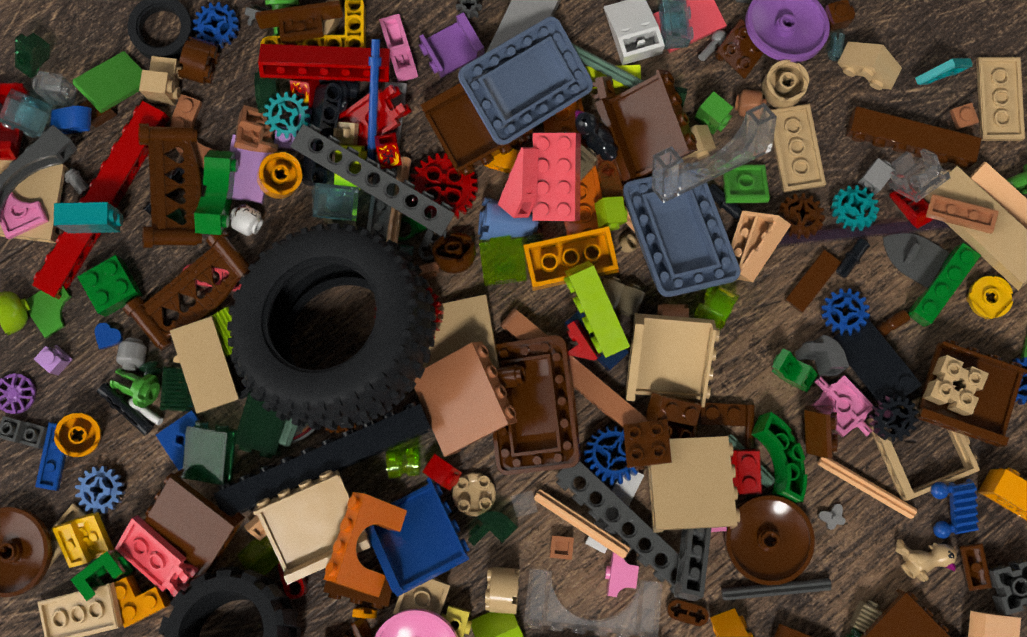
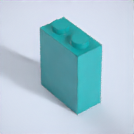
M108 202L54 203V226L67 233L120 232V226H123L122 213Z

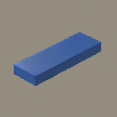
M49 422L35 487L59 491L66 454L57 448L54 441V432L57 424Z

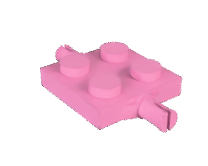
M845 375L831 385L822 376L814 381L823 392L812 406L833 405V412H837L836 431L841 437H844L856 427L865 436H868L873 431L864 420L867 414L873 410L872 407L874 405Z

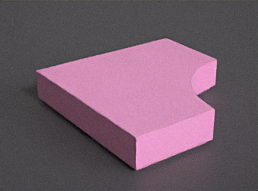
M11 192L0 215V225L7 239L14 238L49 222L41 202H21L15 197L13 192Z

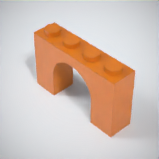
M353 492L347 504L348 508L345 517L340 524V532L333 545L330 561L325 569L324 580L367 595L379 597L386 576L365 568L359 562L356 553L357 541L363 530L371 525L400 532L407 510L370 495Z

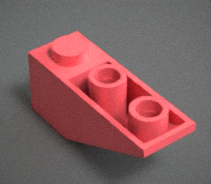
M521 147L498 202V205L513 218H529L537 200L538 148Z

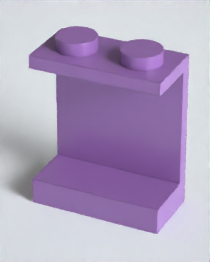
M464 12L456 16V23L425 39L423 34L419 36L421 44L418 46L424 56L428 55L431 60L429 62L431 70L434 74L438 73L440 78L485 54L484 46Z

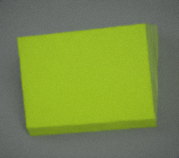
M488 612L470 620L472 621L471 628L475 637H524L515 614Z

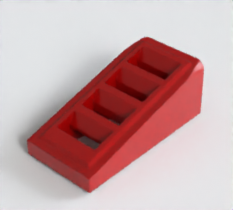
M908 184L889 194V197L915 228L918 229L933 220L926 217L929 203ZM908 194V197L901 199V197Z

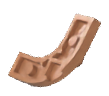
M181 94L173 112L170 127H192L194 129L202 102ZM198 141L193 142L192 146L199 168L204 169V156L209 150L214 149L205 147ZM177 147L176 150L182 155L183 150Z

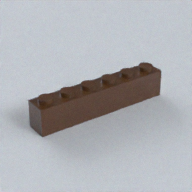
M856 107L851 112L846 133L847 137H851L856 142L867 141L876 147H891L896 152L914 153L913 155L919 158H934V161L939 163H954L959 168H968L977 162L982 140L980 137L861 107Z

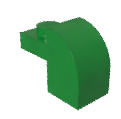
M784 348L774 358L772 372L780 379L807 393L818 375L812 366L797 360L790 351Z

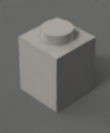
M878 158L872 163L858 183L876 195L891 178L895 170L888 161Z

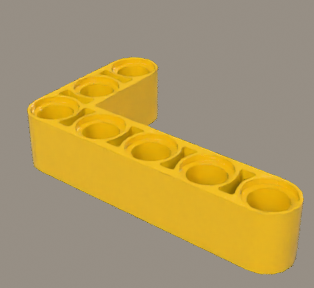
M345 0V35H324L322 38L282 43L280 36H267L262 39L260 45L332 46L337 44L339 47H352L354 44H359L361 48H366V8L364 1ZM354 4L360 5L356 10L350 9ZM354 24L360 25L359 29L352 30L350 28Z

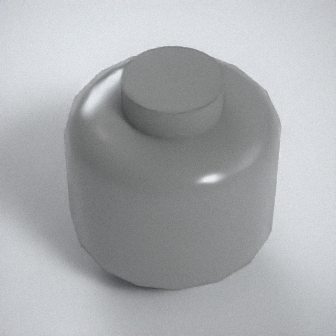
M126 338L125 341L119 343L116 361L122 366V369L135 371L136 368L144 366L147 347L140 339Z

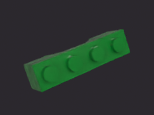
M965 243L954 247L944 261L938 276L926 291L917 298L907 312L910 318L923 327L932 324L981 255Z

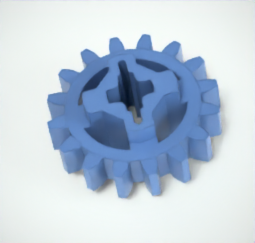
M101 466L100 470L98 467H92V472L89 470L84 471L85 478H78L82 483L75 486L76 489L80 490V493H77L75 497H81L82 500L78 504H86L85 511L93 509V513H99L100 510L102 513H108V508L111 510L116 509L115 502H122L119 495H123L125 492L120 490V487L124 486L125 483L118 481L122 476L114 475L115 469L107 471V466ZM95 477V480L91 484H89L91 479ZM97 488H103V493L97 491ZM111 495L112 497L110 498V500L105 503L106 498H108Z

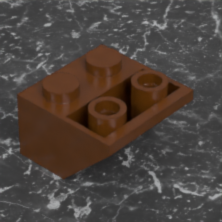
M652 392L646 412L647 421L667 419L669 439L693 438L702 405L689 399Z
M833 405L805 406L806 453L832 459L833 452H837L838 433H834L837 425V412H833Z

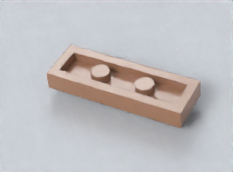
M932 194L926 217L992 234L999 211Z

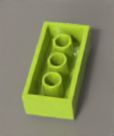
M588 260L566 270L567 277L563 279L568 290L576 295L572 299L580 314L584 313L585 315L581 319L589 334L593 333L594 335L590 339L598 354L602 352L605 358L630 347L594 265Z

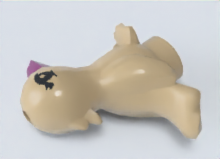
M902 539L897 540L895 551L902 555L905 561L901 565L902 569L912 579L917 577L920 581H928L927 573L935 567H945L955 572L957 552L951 545L933 543V546L929 545L931 552H925L922 550H912L905 545Z

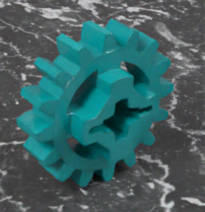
M288 91L285 92L284 97L277 93V99L270 97L269 100L272 104L264 106L268 109V112L263 113V116L269 119L265 122V125L271 124L272 127L269 131L277 130V137L284 133L285 139L289 138L290 133L296 137L297 130L299 131L303 124L309 125V122L305 120V118L311 116V114L305 112L309 105L303 106L302 103L305 99L297 100V93H294L292 97L289 96ZM286 101H291L298 107L289 106ZM278 104V113L273 116L274 107ZM284 109L292 113L289 121L287 118L282 117V114L285 113ZM301 114V120L296 126L295 119L297 115ZM280 122L286 125L288 129H283L279 127L276 123Z
M849 185L845 191L840 189L838 195L834 196L832 200L834 202L831 205V209L834 211L831 215L832 217H838L836 220L837 224L840 222L844 223L843 229L850 226L851 231H854L856 227L862 231L865 226L869 228L872 221L876 220L879 208L875 206L878 200H872L874 193L867 194L866 187L861 191L859 190V185H856L855 189L852 190ZM846 199L844 205L841 206L842 201ZM868 211V215L864 218V214Z

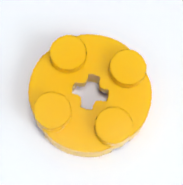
M985 276L976 280L971 285L966 299L975 314L989 320L1001 317L1011 309L1013 305L1011 294H1013L1009 283L1003 278ZM986 293H994V303L987 301Z

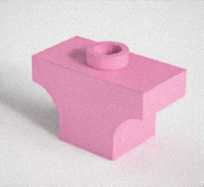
M612 552L610 566H606L605 579H608L607 595L617 597L619 591L623 588L636 589L639 566L627 563L624 558H621L614 552Z

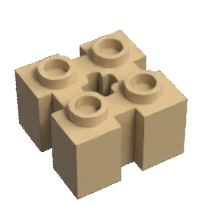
M948 355L940 357L932 373L937 378L928 383L922 398L937 405L948 403L947 409L962 416L972 415L979 399L974 394L976 391L983 390L989 373L973 366L962 368L964 362ZM953 382H956V383H957V385H958V389H957V390H955V387H956V386L953 385Z

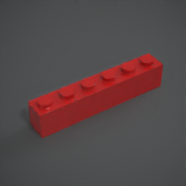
M261 44L258 59L260 78L370 82L368 60L371 57V48ZM380 48L382 63L379 66V82H389L390 49Z

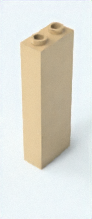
M958 166L952 171L949 169L945 171L936 185L932 183L925 189L923 199L930 203L931 196L934 194L999 211L992 234L945 223L1019 291L1027 284V229Z

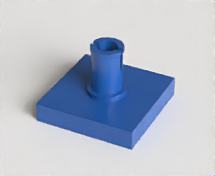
M193 410L156 434V437L178 471L185 469L217 447Z

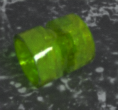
M417 447L405 448L403 452L399 449L386 450L389 479L402 477L403 474L407 476L420 475ZM403 460H407L408 464L403 465Z

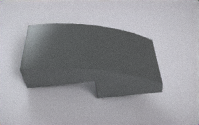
M3 416L0 423V438L43 449L48 427Z

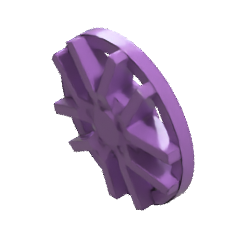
M14 373L0 379V391L4 393L0 396V401L5 398L7 399L3 405L0 402V410L9 414H20L32 406L36 397V389L33 382L27 376ZM12 378L11 384L6 380ZM17 378H21L19 385H16ZM25 381L28 382L30 387L23 388ZM3 383L8 387L6 390L1 388ZM31 390V396H25L24 391ZM23 399H30L25 406ZM17 402H19V404H20V407H21L20 410H17V406H16V403H17ZM11 404L12 410L6 409Z

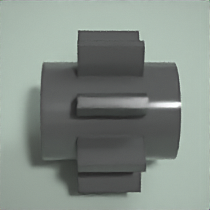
M460 0L461 4H456V10L460 11L459 14L464 12L468 21H470L473 17L479 18L477 10H482V5L477 4L479 0Z

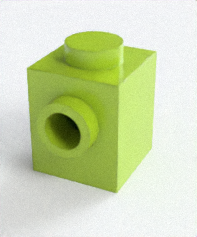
M623 196L604 197L594 203L598 228L609 226L610 231L620 229V225L627 222V209L624 206Z

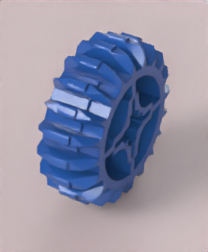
M607 426L605 427V433L599 429L597 430V436L591 435L590 439L592 442L586 443L588 449L584 451V455L588 457L585 459V464H591L588 469L591 472L596 470L594 475L597 478L600 475L602 476V483H605L606 478L610 479V485L614 484L615 479H617L619 484H622L623 477L630 481L631 475H637L638 471L635 467L612 470L615 465H627L626 453L621 449L622 443L625 444L624 428L621 432H618L617 426H614L613 431H610V428ZM615 440V443L611 446H601L606 441ZM618 448L616 458H613L612 463H610L612 452H615V449ZM596 453H599L606 460L605 467L599 463Z

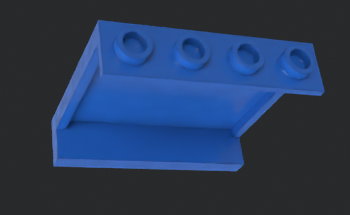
M430 477L427 478L428 485L391 503L407 510L400 532L387 530L377 525H371L365 529L389 586L397 597L469 560L467 552L470 549L465 539L460 540L458 533L461 530L456 520L451 521L449 514L452 511L447 501L442 502L440 495L443 492L439 484H434Z

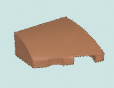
M243 105L237 124L235 148L264 153L277 152L278 144H274L271 136L273 131L270 132L271 127L265 125L267 117L263 116L265 111Z

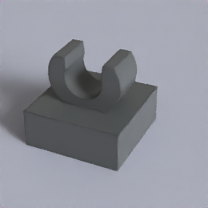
M254 3L247 6L245 15L250 16L248 25L254 24L256 12L272 9Z

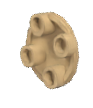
M472 472L459 478L458 483L453 487L452 497L455 506L460 512L468 516H479L491 509L495 502L496 491L494 484L487 476Z

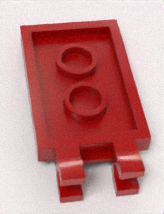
M389 85L384 91L378 88L376 136L390 133L401 125L398 120L399 118L412 112L408 104L400 103L394 107L391 99L402 94L398 86ZM369 94L339 114L338 122L359 124L357 145L365 146V150L368 145Z

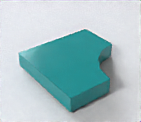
M952 58L915 79L918 85H929L940 79L957 75L972 67L973 63L970 58Z

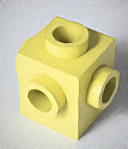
M449 605L447 613H442L441 616L451 624L458 637H464L465 634L469 635L472 621H469L471 611ZM452 621H457L459 627H454Z

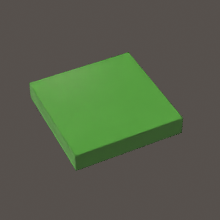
M723 165L722 175L726 203H769L770 196L765 165Z

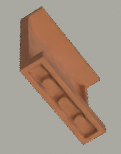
M471 342L424 368L425 371L420 379L416 377L414 381L416 383L415 391L444 457L454 455L468 445L507 425L518 422L516 411L507 399V391L501 385L498 371L491 363L489 351L482 342Z

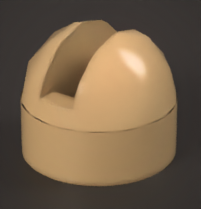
M628 234L620 240L619 246L622 247L621 251L630 253L638 248V243L633 235Z

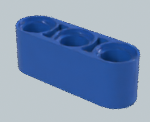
M70 106L51 110L50 127L54 125L63 134L90 131L92 108Z

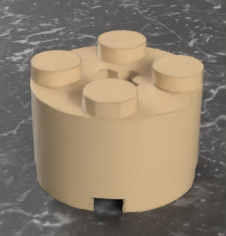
M782 60L775 63L768 71L762 82V93L767 102L774 108L794 106L806 93L809 75L801 64L790 62L791 60Z
M488 568L485 611L506 614L517 613L520 569Z

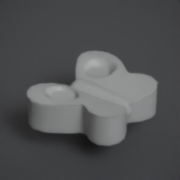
M834 504L829 512L819 511L817 514L818 518L826 523V527L829 530H833L837 524H845V518L842 517L843 507L841 504Z

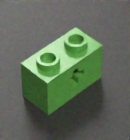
M713 91L699 107L694 119L701 125H708L710 133L714 135L717 130L721 132L732 118L730 113L734 107Z

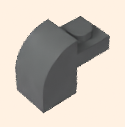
M826 335L820 336L815 341L803 343L802 347L795 351L797 360H815L819 376H837L849 367L846 354L841 345Z

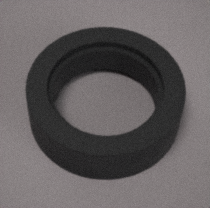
M142 0L134 7L128 19L127 29L130 40L139 52L150 60L151 56L180 58L186 40L190 41L188 37H195L193 19L178 0ZM160 11L174 13L181 22V30L177 39L164 47H155L147 44L144 41L142 30L148 17Z

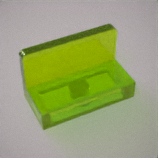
M267 535L261 541L255 538L238 553V557L246 570L251 569L262 575L268 573L279 563Z

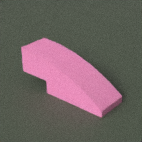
M396 14L379 19L387 48L390 49V58L398 83L417 78V70L400 15Z

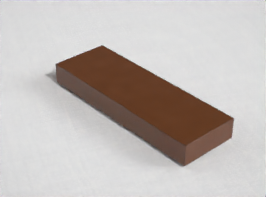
M824 249L786 297L785 301L800 313H803L842 262Z

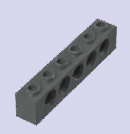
M712 528L682 529L674 597L697 601L704 597Z

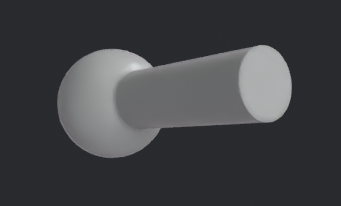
M724 30L715 31L711 37L712 41L698 55V58L701 61H705L718 46L720 47L728 34Z

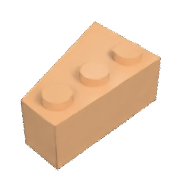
M742 211L731 243L740 267V276L737 280L754 282L791 226L790 223L779 215Z

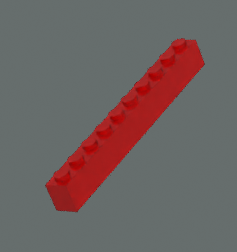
M144 101L136 106L131 121L123 127L122 136L119 141L113 144L110 156L102 162L100 166L101 171L96 178L92 179L89 191L86 196L80 199L79 203L108 202L117 208L149 154L148 145H139L138 125L139 123H148L149 126L165 127L170 119L165 112ZM65 231L61 233L56 239L54 249L45 257V264L42 269L36 272L32 286L56 299H60L61 295L58 293L62 286L66 290L69 289L101 233H67Z

